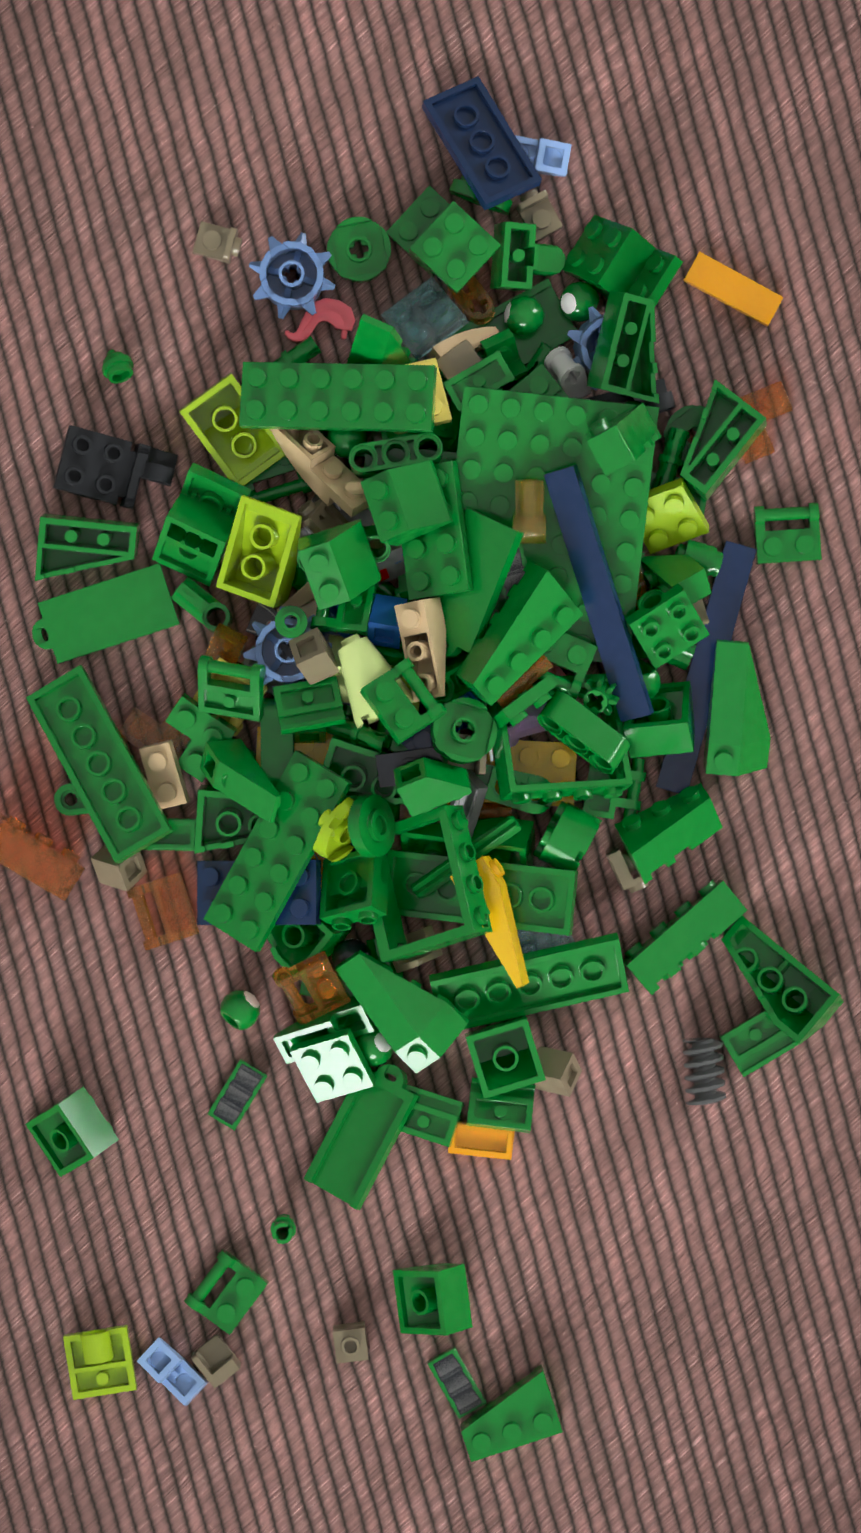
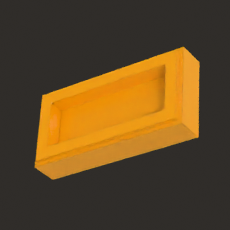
M465 1121L458 1122L451 1147H448V1153L506 1160L512 1159L515 1131L467 1126Z

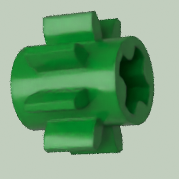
M601 676L599 681L595 683L592 679L588 678L584 683L586 689H581L578 697L583 699V706L596 716L601 712L609 716L613 711L611 705H616L620 700V697L612 695L616 683L609 685L605 681L604 676ZM594 695H595V696L601 695V696H603V698H598V699H596V698L594 697Z

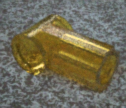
M515 480L516 515H513V529L524 532L520 544H546V514H543V480Z

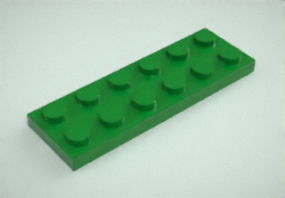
M243 362L239 426L251 429L433 433L437 367L435 365Z
M77 666L26 697L115 863L123 862L173 832L171 825L83 666Z
M295 750L275 787L280 793L281 805L277 809L274 823H269L261 817L258 818L208 909L204 920L251 950L260 952L315 853L313 846L321 829L318 825L319 818L327 809L333 811L334 808L343 802L352 782L301 751Z
M390 849L387 854V860L400 916L463 923L456 888L452 880H449L425 898H418L411 888L414 882L447 860L448 856ZM499 862L505 871V875L502 877L507 884L517 930L572 935L578 871Z
M617 932L524 953L523 958L529 983L520 988H516L499 959L429 975L433 995L437 996V994H440L449 999L469 1020L464 1029L629 992Z

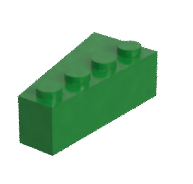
M530 560L523 569L525 574L518 585L514 584L508 592L507 596L509 598L499 614L495 612L489 621L491 624L490 628L483 638H478L455 673L474 696L490 706L583 615L551 573Z
M712 879L698 890L701 896L694 902L690 903L686 900L673 911L676 917L666 924L664 921H661L649 931L652 937L644 944L638 941L625 951L624 954L627 958L623 960L624 964L651 995L660 988L657 983L661 979L665 981L669 977L672 978L681 970V967L684 965L682 962L686 958L690 960L697 956L708 945L707 941L711 937L713 939L717 938L748 911L723 880L715 883Z

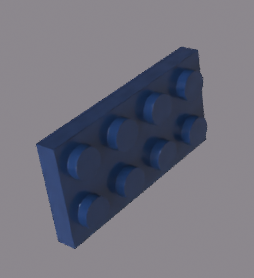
M479 76L422 102L423 111L484 211L540 186L542 178Z
M310 860L275 925H321V919H319L321 860ZM197 861V925H212L204 920V917L235 861Z

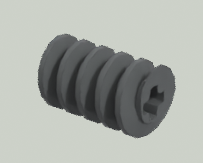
M689 1038L682 1040V1042L692 1044L691 1048L683 1051L684 1055L692 1057V1060L685 1063L684 1067L693 1070L692 1074L685 1076V1080L694 1083V1086L685 1089V1093L695 1095V1099L686 1102V1104L708 1105L725 1099L726 1093L717 1090L725 1085V1080L716 1077L724 1073L725 1069L715 1064L722 1061L724 1055L714 1051L723 1047V1042L713 1038Z

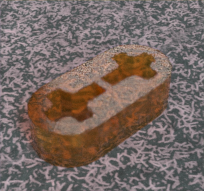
M474 276L467 283L468 294L462 289L456 294L447 286L452 299L472 323L483 325L493 319L495 314L493 300ZM474 299H476L479 305H485V313L475 312L472 302Z

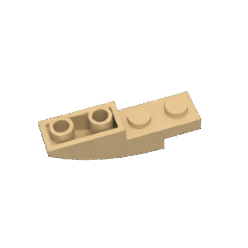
M270 429L295 470L327 506L336 503L351 518L369 508L361 480L334 456L336 446L318 430Z

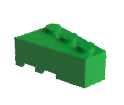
M701 783L686 787L679 794L666 800L657 801L650 808L637 814L628 815L621 822L614 824L623 846L644 884L653 879L651 873L663 864L667 867L676 862L674 856L687 847L693 850L723 828L712 800Z
M542 1364L521 1381L509 1387V1390L494 1401H490L460 1424L461 1433L471 1462L563 1432Z

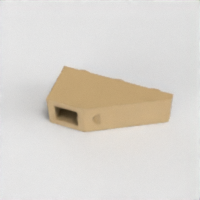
M440 597L395 605L394 608L405 659L410 658L415 665L414 671L434 698L445 696L446 624ZM411 689L414 702L420 701Z

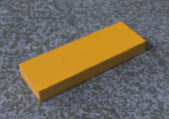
M700 251L683 280L765 326L769 325L784 298Z

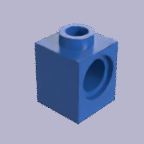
M381 594L375 595L368 623V639L373 645L395 649L400 648L401 637L394 606L407 603L408 599Z

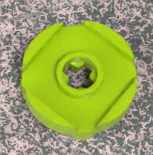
M347 797L333 811L330 809L324 811L318 821L321 829L314 843L313 850L331 862L340 861L354 848L350 844L351 840L348 832V815L355 801L351 797Z

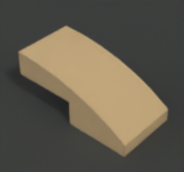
M496 326L481 327L455 334L433 346L429 357H436V360H438L464 340L469 341L477 353L482 350L480 341L499 333V330Z

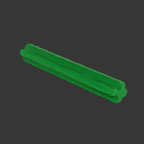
M514 816L506 817L472 841L476 850V860L485 856L521 830V826ZM449 859L411 885L413 892L418 898H425L451 880L452 871Z

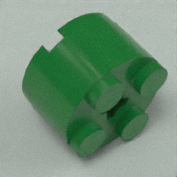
M561 801L533 855L538 857V860L554 868L577 870L580 865L579 861L586 854L602 820L570 803Z

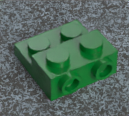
M354 851L337 862L324 859L319 919L330 924L335 930L347 931L351 929L352 923L360 922L371 925L377 923L378 917L387 915L389 885L381 881L382 856L367 858Z

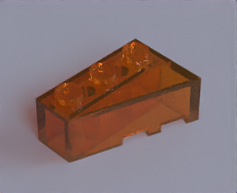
M0 813V864L65 901L85 870L84 866L79 862L80 856L66 847L62 851L52 845L54 841L39 831L34 834L25 828L26 824L12 815L6 817Z

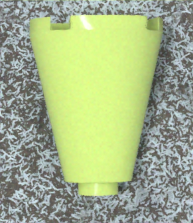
M355 634L341 641L343 647L338 650V655L354 723L357 728L363 727L364 723L362 720L367 719L369 724L380 720L360 693L361 689L391 670L392 667L367 636L360 638L359 634ZM399 678L396 680L397 684L411 703H413L412 692L402 679Z

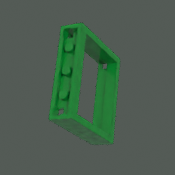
M606 673L586 674L581 689H586L584 683L588 678L592 679L595 683L599 681L601 676H604L605 681L608 682ZM574 675L560 677L572 682ZM529 677L525 679L519 678L492 706L486 703L487 711L491 714L492 719L504 709L503 700H516L539 683V681ZM553 688L549 694L552 696L556 691L560 690ZM611 705L613 711L609 716L601 712V720L625 737L623 722L620 720L616 705ZM507 725L501 729L497 726V738L493 746L501 801L512 800L513 804H525L531 802L532 799L543 798V802H555L561 800L562 797L573 796L574 800H586L592 798L593 795L603 794L604 798H616L622 796V793L633 784L627 752L615 771L610 774L611 779L516 785Z
M444 805L429 812L395 822V836L440 821L464 926L407 944L387 855L382 856L381 881L389 885L387 915L378 917L377 923L373 924L381 962L403 961L493 932L489 918L490 911L487 908L483 892V880L479 875L475 859L476 850L471 842L468 829L469 822L466 819L463 805Z

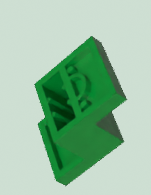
M430 185L386 231L389 238L432 278L437 275L456 294L501 247V244L454 201L449 204Z
M594 214L590 222L585 226L584 232L574 248L568 253L562 270L572 277L589 283L607 299L610 290L652 299L654 300L655 307L683 261L676 255L655 248L633 228Z
M193 462L188 470L181 493L166 516L152 560L210 587L226 551L241 495L249 497L252 490Z

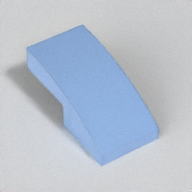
M515 135L538 174L566 176L572 144L544 138L537 140Z
M160 1337L137 1360L158 1383H162L184 1406H187L209 1383L186 1359Z

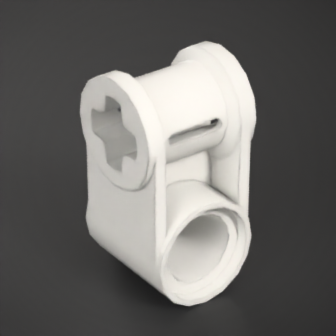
M562 346L549 352L545 358L544 365L569 397L583 398L589 395L591 387L586 386L587 377L585 369L581 364L574 362L569 349Z

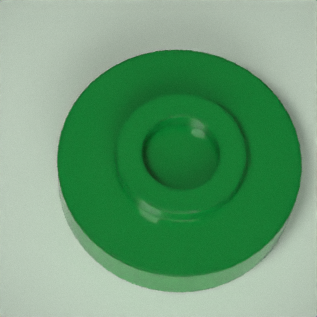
M379 795L358 797L353 802L348 815L350 840L356 851L364 857L371 858L386 855L390 851L395 838V821L392 810L387 801Z

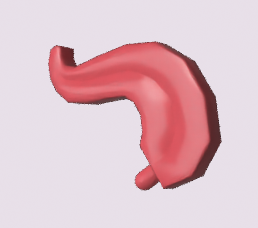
M323 298L314 301L316 314L311 315L307 311L305 312L296 332L285 331V336L290 341L300 343L307 339L308 336H311L319 323L327 322L336 330H341V339L345 340L348 331L353 330L356 320L351 307L340 300Z

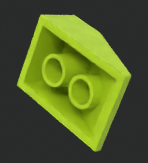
M230 372L182 407L179 412L227 478L244 486L284 457L285 454L270 429H251L239 426L241 386Z
M241 495L216 587L272 608L283 605L289 598L296 573L298 538H300L302 516Z

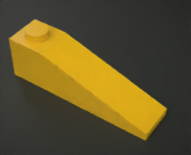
M490 855L482 856L476 860L479 875L483 880V892L487 908L490 911L489 918L493 931L484 935L516 988L527 985L529 979L507 884L502 877L505 875V871L496 858L492 859Z

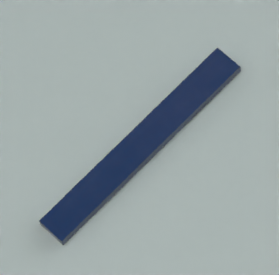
M577 464L544 474V478L609 685L616 683L612 695L620 697L616 704L620 720L624 722L651 715L654 712Z
M725 541L722 564L718 575L714 578L711 589L712 593L706 606L709 623L705 627L710 635L696 643L695 652L685 680L690 681L695 723L694 752L664 755L655 787L680 793L683 789L690 786L708 722L716 639L731 641L757 549L730 541Z

